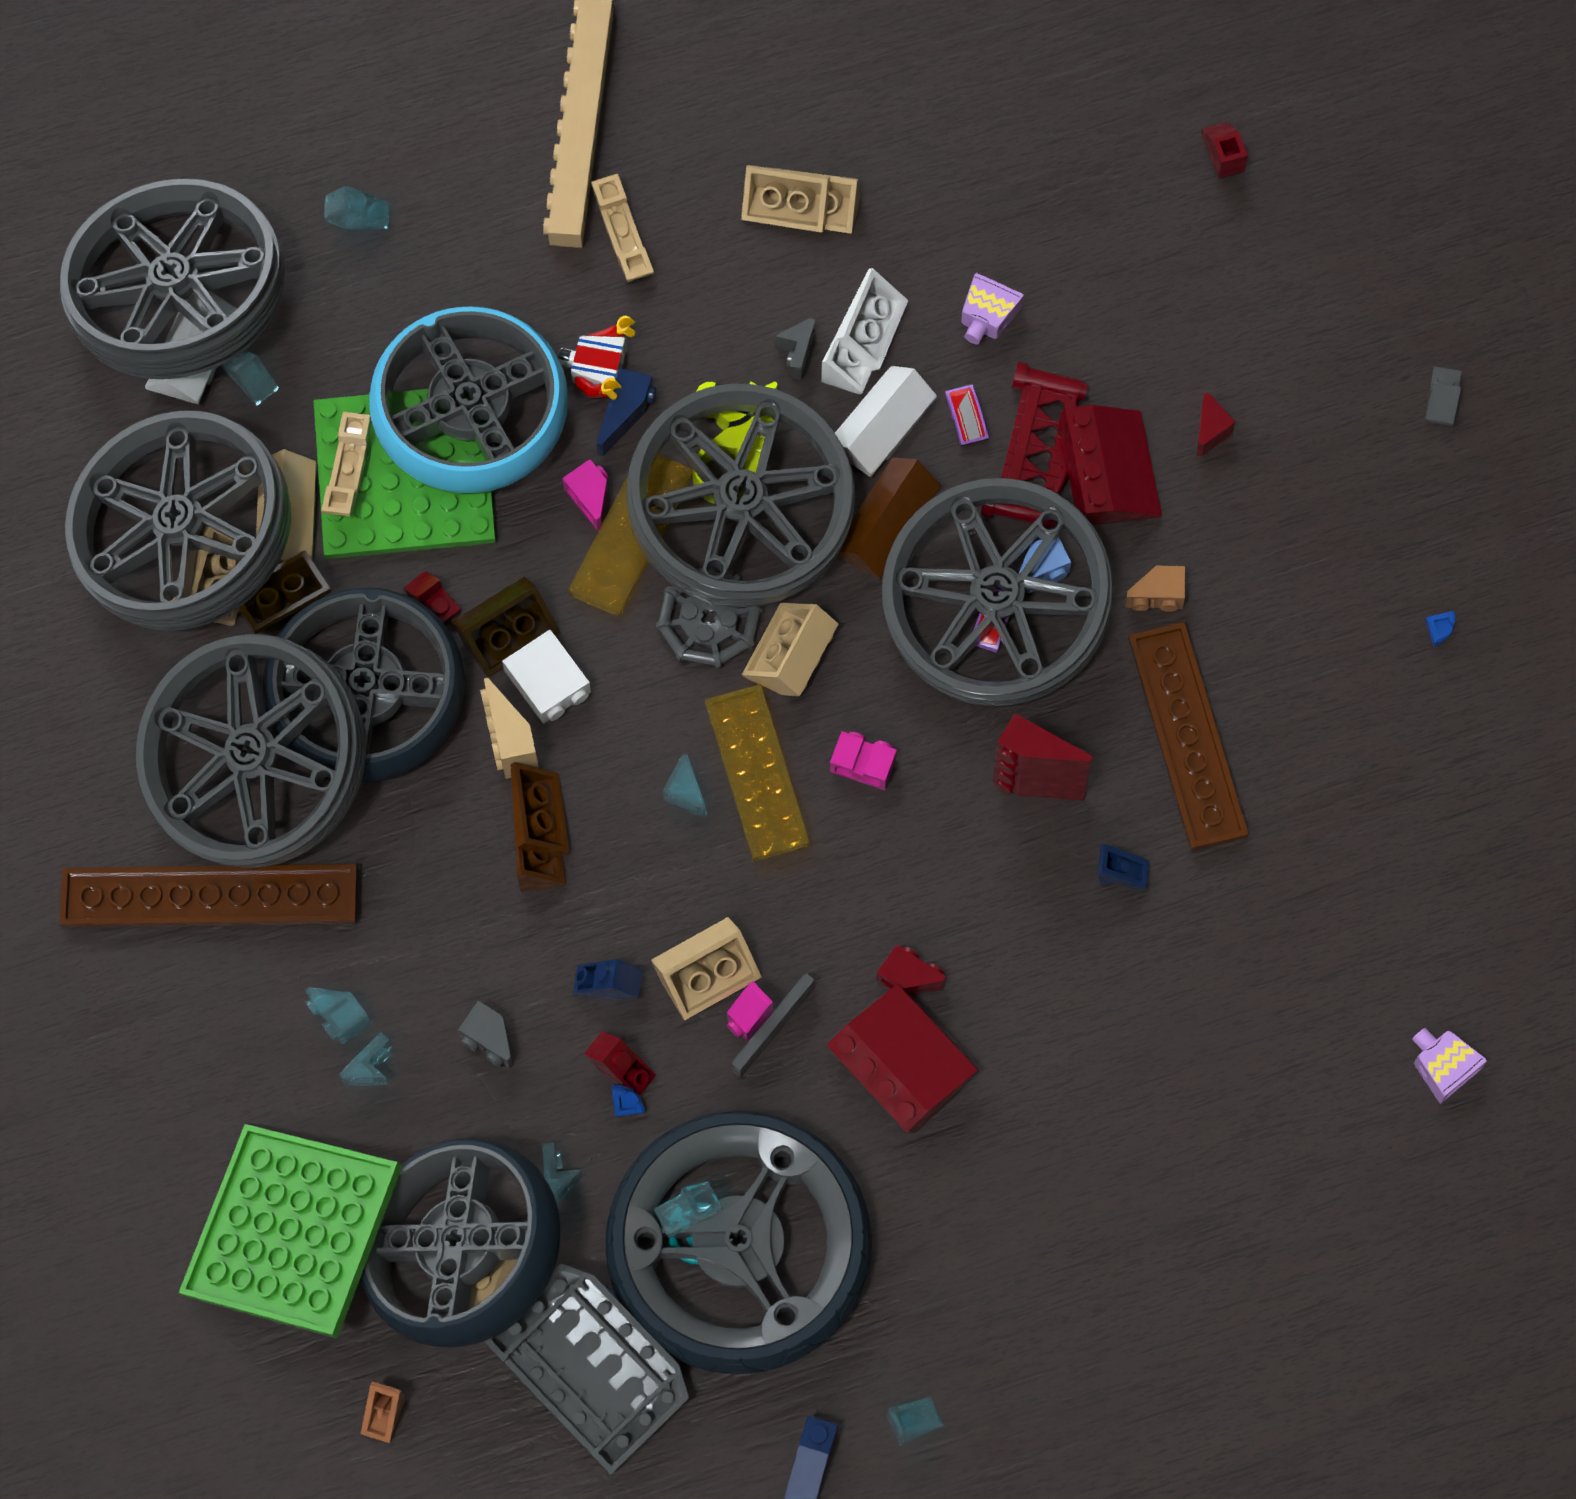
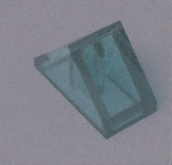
M246 349L221 365L256 405H259L279 389L258 356Z
M681 755L663 789L664 800L700 817L706 816V805L688 755Z
M931 1397L893 1406L887 1410V1419L899 1445L943 1426Z

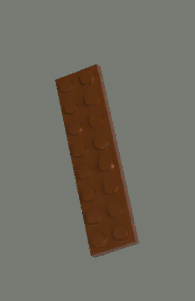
M1185 622L1130 634L1128 637L1190 850L1195 851L1248 838L1247 827Z

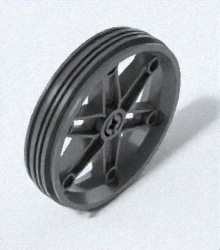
M200 179L163 180L134 188L110 200L93 213L78 229L66 250L60 274L61 301L68 321L78 340L91 354L108 367L140 378H182L211 370L226 363L258 339L278 309L284 285V261L271 224L247 197L232 188L216 182ZM191 215L168 246L144 226L164 218ZM223 219H228L238 224L251 235L258 247L242 250L209 252L218 229L223 223ZM202 228L203 231L192 253L187 257L183 256L184 250L197 230ZM140 239L159 255L152 263L148 261L136 245ZM118 240H120L137 263V265L96 277H88L100 257ZM237 265H238V267H233V268H228V269H223V270H218V271H213V272H208V273H203V274H199V273H198V272H202V271H208V270H214V269H220V268H226V267H232V266H237ZM258 279L249 297L228 318L208 293V291L246 280ZM146 282V284L107 291V289ZM193 293L196 294L209 311L205 318L185 301ZM157 299L163 301L145 329H142L141 326L153 302ZM136 304L125 330L121 333L120 340L100 329L86 311V309L104 306ZM177 310L202 331V333L186 339L152 344Z
M717 385L694 392L677 401L655 419L646 430L637 445L629 468L627 482L628 518L633 535L641 551L651 565L672 585L692 597L716 605L728 607L763 606L786 599L804 590L826 572L837 558L847 538L854 513L855 484L848 456L832 428L817 412L799 399L777 389L762 385ZM745 411L756 413L735 461L696 428L692 422L721 412ZM769 416L774 421L765 423L760 417ZM778 421L786 423L802 434L819 453L825 465L766 471ZM683 430L688 432L690 436L681 438L676 433ZM759 434L765 436L757 470L754 473L742 468L756 436ZM670 440L704 483L648 498L647 485L652 466L659 452ZM696 445L727 471L719 480H717L693 450ZM826 476L831 480V483L823 484L818 480V477ZM807 480L808 486L768 496L767 484ZM745 486L744 495L737 505V496L741 492L742 487ZM833 493V512L829 527L818 546L812 551L778 507ZM714 494L716 506L674 510L673 504ZM657 506L660 507L664 512L661 514H653L650 512L649 509L651 507ZM764 510L789 543L784 546L754 518ZM725 517H727L728 519L739 521L724 557L716 555ZM715 519L702 572L679 558L664 542L655 525ZM746 530L752 533L790 568L778 575L759 580L738 581L725 579ZM802 553L806 559L802 561L795 560L792 554ZM710 568H717L721 571L722 574H720L719 576H712L707 572V570Z
M173 411L146 418L131 425L110 439L98 450L81 472L70 496L65 520V537L72 566L86 590L106 610L124 621L144 628L165 631L191 629L212 623L237 610L251 599L276 569L285 550L290 532L291 503L288 486L280 466L265 445L242 425L225 417L202 411ZM195 440L221 443L246 456L230 467L198 483ZM166 447L160 491L119 480L140 460ZM178 460H184V495L174 494ZM234 480L237 484L202 508L199 502ZM262 484L264 511L256 538L218 518L252 489ZM128 495L156 504L153 516L123 501L124 497ZM102 503L139 522L102 553L95 556L93 545L94 526ZM207 525L230 537L234 542L230 546L199 535L203 530V526ZM153 533L157 536L155 540L121 560V555ZM172 546H183L179 581H173ZM197 549L239 561L218 582L190 596ZM158 557L161 602L137 599L118 591L110 585V583L116 582L123 575Z
M990 478L967 482L940 493L922 506L907 521L895 539L886 561L882 584L885 619L891 637L905 662L921 679L936 690L952 698L983 706H1008L1026 703L1050 694L1068 683L1086 666L1097 651L1109 624L1113 599L1109 560L1103 543L1089 520L1074 505L1057 493L1027 481L1007 478ZM1004 503L1020 505L1041 512L1040 517L1001 557L975 506ZM963 510L972 512V516L967 520H960L957 517L959 512ZM953 516L970 570L909 568L915 552L928 534L943 521ZM1047 520L1058 522L1057 527L1052 530L1045 529L1043 524ZM1063 529L1073 537L1085 556L1091 574L1092 589L1032 577L1057 538L1061 535ZM976 530L993 563L992 566L986 567L981 571L968 532ZM1036 537H1039L1042 542L1020 575L1009 568ZM909 577L919 579L918 584L914 587L904 585L905 580ZM929 581L972 582L970 595L928 587ZM996 587H1000L1002 592H999V595L996 597L993 596ZM1025 589L1067 596L1066 603L1023 601ZM904 595L963 606L930 656L918 643L909 627L905 613ZM1086 596L1092 600L1087 607H1080L1076 604L1080 597ZM976 609L986 617L957 648L952 643ZM1012 614H1015L1027 650L1026 653L1021 655L1001 620ZM1025 614L1087 616L1080 634L1071 647L1058 660L1043 669ZM994 627L1020 679L1001 682L981 681L961 676L952 671ZM942 654H948L952 657L951 661L946 665H940L936 662L937 658ZM1028 664H1034L1038 667V670L1033 675H1026L1023 673V668Z
M246 634L217 640L200 647L179 661L165 675L151 695L140 722L136 744V768L140 787L146 803L159 825L174 841L189 852L201 858L237 868H260L280 864L304 854L322 842L335 830L352 806L362 781L366 757L363 720L351 690L339 673L322 657L311 650L283 638L262 634ZM255 658L276 659L290 663L301 669L313 680L307 682L298 691L266 712ZM244 660L245 666L238 672V664ZM226 665L227 724L178 710L186 696L201 680ZM240 683L247 684L254 723L242 725ZM320 688L321 695L314 701V692ZM303 704L305 709L275 738L268 728ZM328 705H330L334 715L338 737L335 770L287 748L303 729ZM176 716H178L179 722L177 726L173 728V719ZM192 725L228 734L229 737L225 747L222 748L191 733ZM168 733L215 755L175 796H172L166 774L165 752ZM243 746L249 749L252 748L254 751L259 752V756L253 753L249 754L247 751L242 750ZM277 754L313 770L310 778L273 768ZM227 764L234 774L199 798L197 793ZM330 774L331 782L328 786L324 787V778ZM260 777L261 819L255 820L248 779ZM274 778L325 793L317 807L302 823L286 834L276 838ZM236 789L247 845H232L218 842L200 832L190 821L196 819L198 815ZM187 801L188 809L182 814V805ZM263 831L264 839L258 844L257 836Z

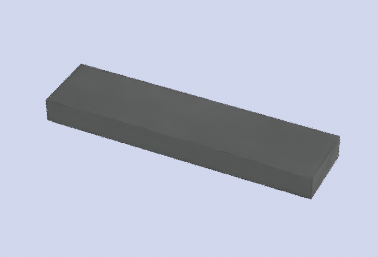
M807 973L801 977L732 1061L733 1073L740 1078L744 1075L815 988V979Z

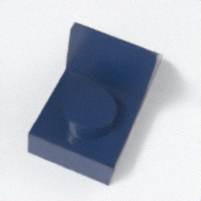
M1102 844L1098 865L1100 885L1104 886L1117 882L1136 890L1146 889L1149 860Z

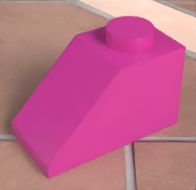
M589 459L562 479L564 490L598 531L603 526L608 496L607 480L609 477L600 465L596 467Z
M754 981L745 988L727 1011V1021L729 1022L727 1027L737 1038L742 1036L747 1042L773 1013V1002Z

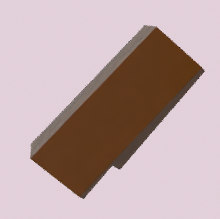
M893 457L853 517L847 538L838 556L876 579L881 580L889 552L898 534L907 521L922 506L935 497L941 488L940 483L917 459Z
M514 762L511 764L517 877L520 890L525 892L563 886L566 884L562 857L570 853L559 773Z

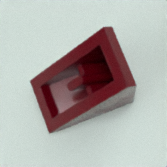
M1204 393L1196 456H1203L1232 435L1235 421L1210 393Z

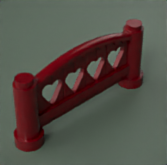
M1018 361L1011 389L1022 391L1001 478L1028 481L1040 477L1046 482L1043 486L1044 488L1059 495L1068 477L1058 421H1052L1039 407L1054 402L1062 403L1064 408L1077 406L1078 399H1085L1088 384L1083 383V380L1029 368L1028 363ZM1048 427L1056 428L1058 434L1053 438L1055 445L1052 447L1046 446L1033 432ZM1048 452L1052 456V459L1047 462L1049 470L1047 472L1039 471L1026 457ZM997 503L982 505L980 515L991 517L993 514L1033 524L1042 513L1020 505ZM1047 520L1043 527H1054L1055 520Z

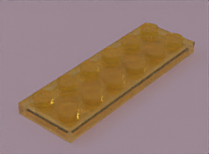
M658 454L649 475L647 497L687 488L693 476V469ZM628 476L568 589V595L619 617L649 562L638 546L628 518ZM678 503L673 504L674 510L676 509ZM657 506L651 507L649 509L650 512L653 514H661L664 512L660 507ZM668 524L655 525L660 536H662Z
M761 684L705 699V705L753 862L810 846Z

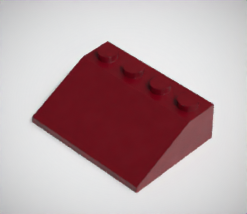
M1098 405L1065 407L1058 419V425L1074 506L1089 520L1091 525L1161 518L1162 513L1141 411Z
M1015 713L997 741L993 782L996 783L995 785L999 790L1007 794L1012 792L1017 796L1083 801L1087 793L1093 756Z
M898 983L850 1021L827 1044L832 1052L907 1133H916L979 1071Z

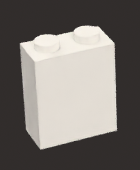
M548 630L502 661L505 673L543 724L549 720L554 721L564 714L565 709L573 704H581L591 693L589 681L551 630Z

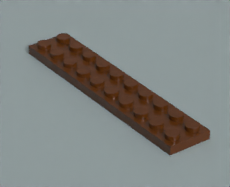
M356 864L272 865L260 868H237L231 866L62 868L59 925L61 928L356 924L358 867Z

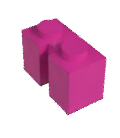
M841 731L830 761V772L885 790L896 762L897 749H894L891 744L884 741H877L874 744L865 742V737L857 732L845 733Z

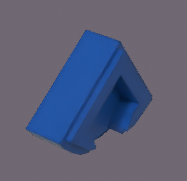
M1454 611L1426 617L1425 622L1433 647L1440 645L1451 635L1455 623Z
M612 1085L615 1116L645 1113L644 1103L634 1090L622 1085Z

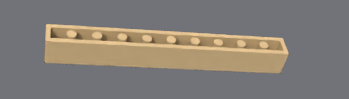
M614 0L574 1L573 14L577 16L576 23L571 24L570 39L574 40L573 47H568L567 64H570V71H565L564 88H567V93L561 96L560 111L564 112L563 120L559 119L557 124V136L561 137L560 144H555L554 160L557 161L556 169H551L550 185H554L553 193H548L547 210H550V217L544 219L543 233L548 235L549 245L582 248L615 7Z

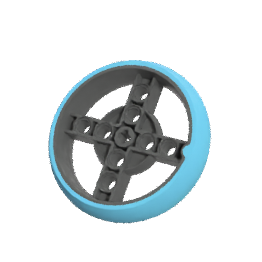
M456 307L437 311L415 321L398 334L389 344L379 359L372 377L369 409L373 428L380 444L393 462L405 473L439 490L464 494L482 493L506 487L524 478L536 469L551 453L559 440L566 420L568 388L562 366L555 352L546 340L528 324L510 314L494 309ZM463 338L492 340L505 344L523 355L495 368L482 360L463 359L453 340ZM425 352L436 371L429 385L426 400L392 416L391 396L398 377L414 358ZM443 352L449 354L446 357L437 356L438 354ZM516 374H524V375H526V376H524L523 378H515V377H513V376H515ZM453 375L462 376L460 379L456 380L450 378ZM545 384L547 404L543 418L533 434L514 449L502 428L511 407V399ZM494 385L500 387L497 390L488 389L490 386ZM442 409L449 410V412L446 414L437 413L439 410ZM479 420L488 421L486 424L483 425L476 424V422ZM416 421L424 422L420 426L412 425V423ZM443 432L458 440H475L486 461L475 463L445 461L432 457L413 445ZM494 442L501 444L495 448L488 446Z

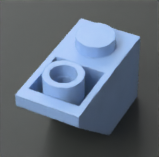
M1059 537L1032 576L1033 578L1058 582L1070 573L1071 561ZM1042 540L1030 544L1019 575ZM1025 589L1026 593H1032V592L1035 591V590Z

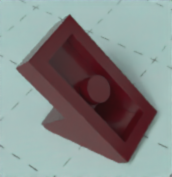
M424 571L403 587V590L410 598L430 609L445 626L461 614V609L443 590L441 581L427 571Z

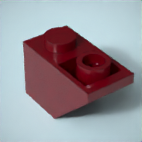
M1228 122L1201 129V134L1218 178L1245 171L1248 154L1239 131Z
M896 944L877 971L876 981L889 990L898 983L909 995L942 990L946 985V976L943 975L944 971L936 964L931 962L926 964L920 960V956L913 949L907 946L903 949Z
M603 1031L584 1053L603 1074L618 1085L634 1090L639 1096L656 1076L620 1038Z

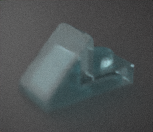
M382 1032L338 1074L345 1086L388 1084L386 1077L374 1067L376 1064H382L391 1054L390 1049L392 1045L390 1040Z
M554 1142L542 1143L544 1178L548 1182L558 1205L582 1178L581 1170L557 1172V1170L563 1169L561 1151H556Z
M709 1182L680 1189L681 1195L654 1208V1212L668 1238L723 1209Z

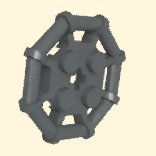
M703 567L697 568V570L702 572ZM707 571V572H708L710 575H712V576H719L720 574H722V573ZM738 574L735 576L727 575L725 578L742 581V577ZM674 585L671 587L666 586L663 590L665 595L659 620L655 623V627L664 636L676 654L675 658L680 662L687 660L721 668L723 663L746 649H752L755 645L754 636L759 615L763 612L762 606L738 609L737 607L708 603L692 596L684 598L680 595L683 591ZM674 602L682 606L679 619L670 620ZM713 613L716 615L714 623L710 624L708 621L703 623L701 620L704 618V614ZM747 617L744 633L740 634L736 631L739 618ZM681 629L688 639L687 642L682 644L673 630ZM731 639L736 641V643L721 652L718 651V647ZM701 644L711 648L712 653L691 649L694 645L699 646Z

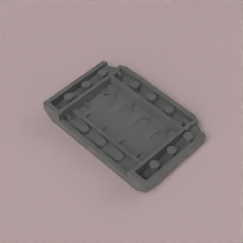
M560 1264L553 1270L543 1293L520 1320L502 1333L484 1341L610 1474L627 1460L689 1399L679 1364L594 1275L564 1264Z

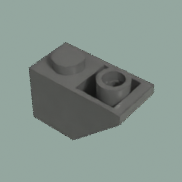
M477 1001L458 1029L460 1038H462L461 1043L474 1052L479 1049L487 1054L485 1058L495 1066L501 1067L503 1064L510 1069L513 1061L504 1018L496 1011Z

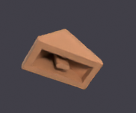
M372 1381L361 1429L362 1435L387 1443L391 1442L406 1400L401 1390Z

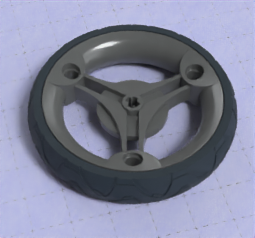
M727 1111L707 1114L688 1120L670 1129L644 1149L624 1175L614 1195L606 1225L605 1251L609 1277L619 1302L670 1356L690 1366L706 1371L723 1374H749L777 1369L799 1360L821 1346L840 1328L855 1307L864 1288L871 1259L872 1238L868 1210L860 1187L843 1160L828 1144L804 1127L778 1116L755 1111ZM746 1156L759 1159L762 1171L750 1189L743 1196H729L714 1202L704 1210L697 1223L680 1227L660 1228L654 1219L656 1211L667 1191L679 1178L693 1168L711 1160L724 1157ZM779 1157H785L790 1160L791 1164L787 1168L780 1169L775 1166L774 1161ZM769 1176L778 1181V1184L765 1204L757 1200L756 1197ZM803 1183L813 1195L823 1216L826 1231V1253L821 1273L806 1297H789L775 1270L784 1250V1233L774 1211L780 1195L787 1184ZM740 1236L744 1238V1244L739 1243L737 1247L733 1246V1239L737 1240ZM646 1237L652 1238L655 1241V1245L648 1250L639 1247L640 1240ZM693 1237V1247L663 1248L662 1239ZM669 1258L696 1260L703 1272L717 1283L729 1287H746L761 1304L766 1313L762 1325L749 1328H726L706 1323L687 1313L676 1304L662 1286L655 1270L660 1260ZM767 1277L782 1299L773 1306L769 1304L757 1284ZM789 1312L794 1316L795 1320L790 1325H783L778 1321V1316L781 1313Z

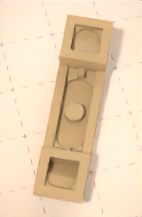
M618 173L592 181L591 184L603 222L627 282L654 274L646 249L642 245L629 210L627 198Z
M350 412L342 413L338 431L339 442L330 484L326 487L322 513L348 517L352 514L365 465L371 425L370 415Z

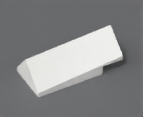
M873 268L868 269L822 361L821 382L856 394L863 393L872 370L880 369L908 303V300Z
M208 291L227 318L237 310L211 291ZM195 293L185 300L204 318L209 314V311ZM178 312L165 343L186 339L200 334L202 331ZM217 367L182 378L148 379L145 388L199 404L207 384H211Z
M890 366L835 432L848 456L850 464L870 477L873 476L885 459L889 460L937 398V395L915 369Z

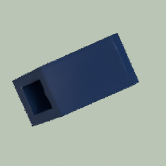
M618 959L578 965L573 994L615 1001L638 998L643 969Z

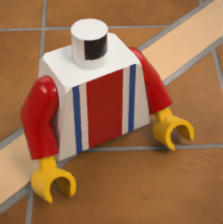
M622 316L614 326L589 334L588 336H581L578 340L576 351L560 349L558 356L560 364L572 367V382L588 398H603L607 396L612 400L617 398V394L613 390L622 387L616 381L619 368L622 369L626 354V341L623 336L625 334L628 337H633L635 334V330L629 327L635 324V321L630 317Z

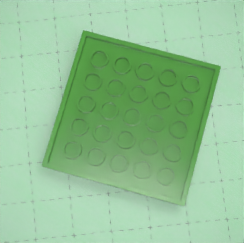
M428 389L392 392V416L425 401ZM369 395L314 400L321 510L326 487L329 486L339 442L338 431L342 413L350 412L370 415ZM442 409L439 410L437 413L446 414L449 412V410ZM479 420L476 424H486V420ZM372 421L363 475L351 516L325 514L321 511L325 560L496 543L492 491L467 494L453 493L430 487L414 479L398 467L387 455L374 431ZM416 421L412 423V425L420 426L424 422ZM443 432L413 445L420 451L445 461L458 463L486 461L475 440H458Z
M245 1124L179 1294L187 1298L338 1338L402 1165L396 1161Z

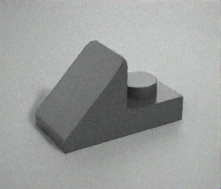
M809 318L775 337L776 348L789 351L786 367L790 368V378L802 380L815 335V319Z
M1433 367L1425 422L1453 426L1461 391L1460 379L1462 371Z

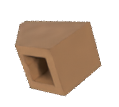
M1156 565L1127 591L1125 607H1130L1136 611L1161 608L1162 611L1173 612L1183 609L1185 600V566Z

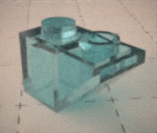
M344 185L325 196L324 221L346 230L389 228V202Z
M313 987L305 990L309 998L305 1002L315 1017L320 1014L326 1023L322 1027L332 1040L337 1037L341 1044H344L371 1025L369 1016L352 993Z

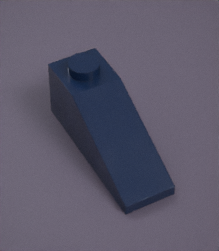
M619 368L616 381L622 387L614 389L613 391L617 394V398L609 400L596 442L598 455L604 456L646 413L648 403L653 404L657 388L653 387L652 376Z
M811 1416L807 1417L784 1499L818 1498L838 1432L837 1424Z

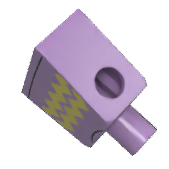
M975 273L962 311L961 323L969 327L964 335L965 339L973 344H979L984 334L997 339L1021 310L1024 294Z
M1425 1027L1412 1039L1423 1051L1417 1056L1414 1062L1415 1067L1440 1104L1482 1070L1487 1062L1482 1055L1451 1031L1445 1032L1436 1039Z

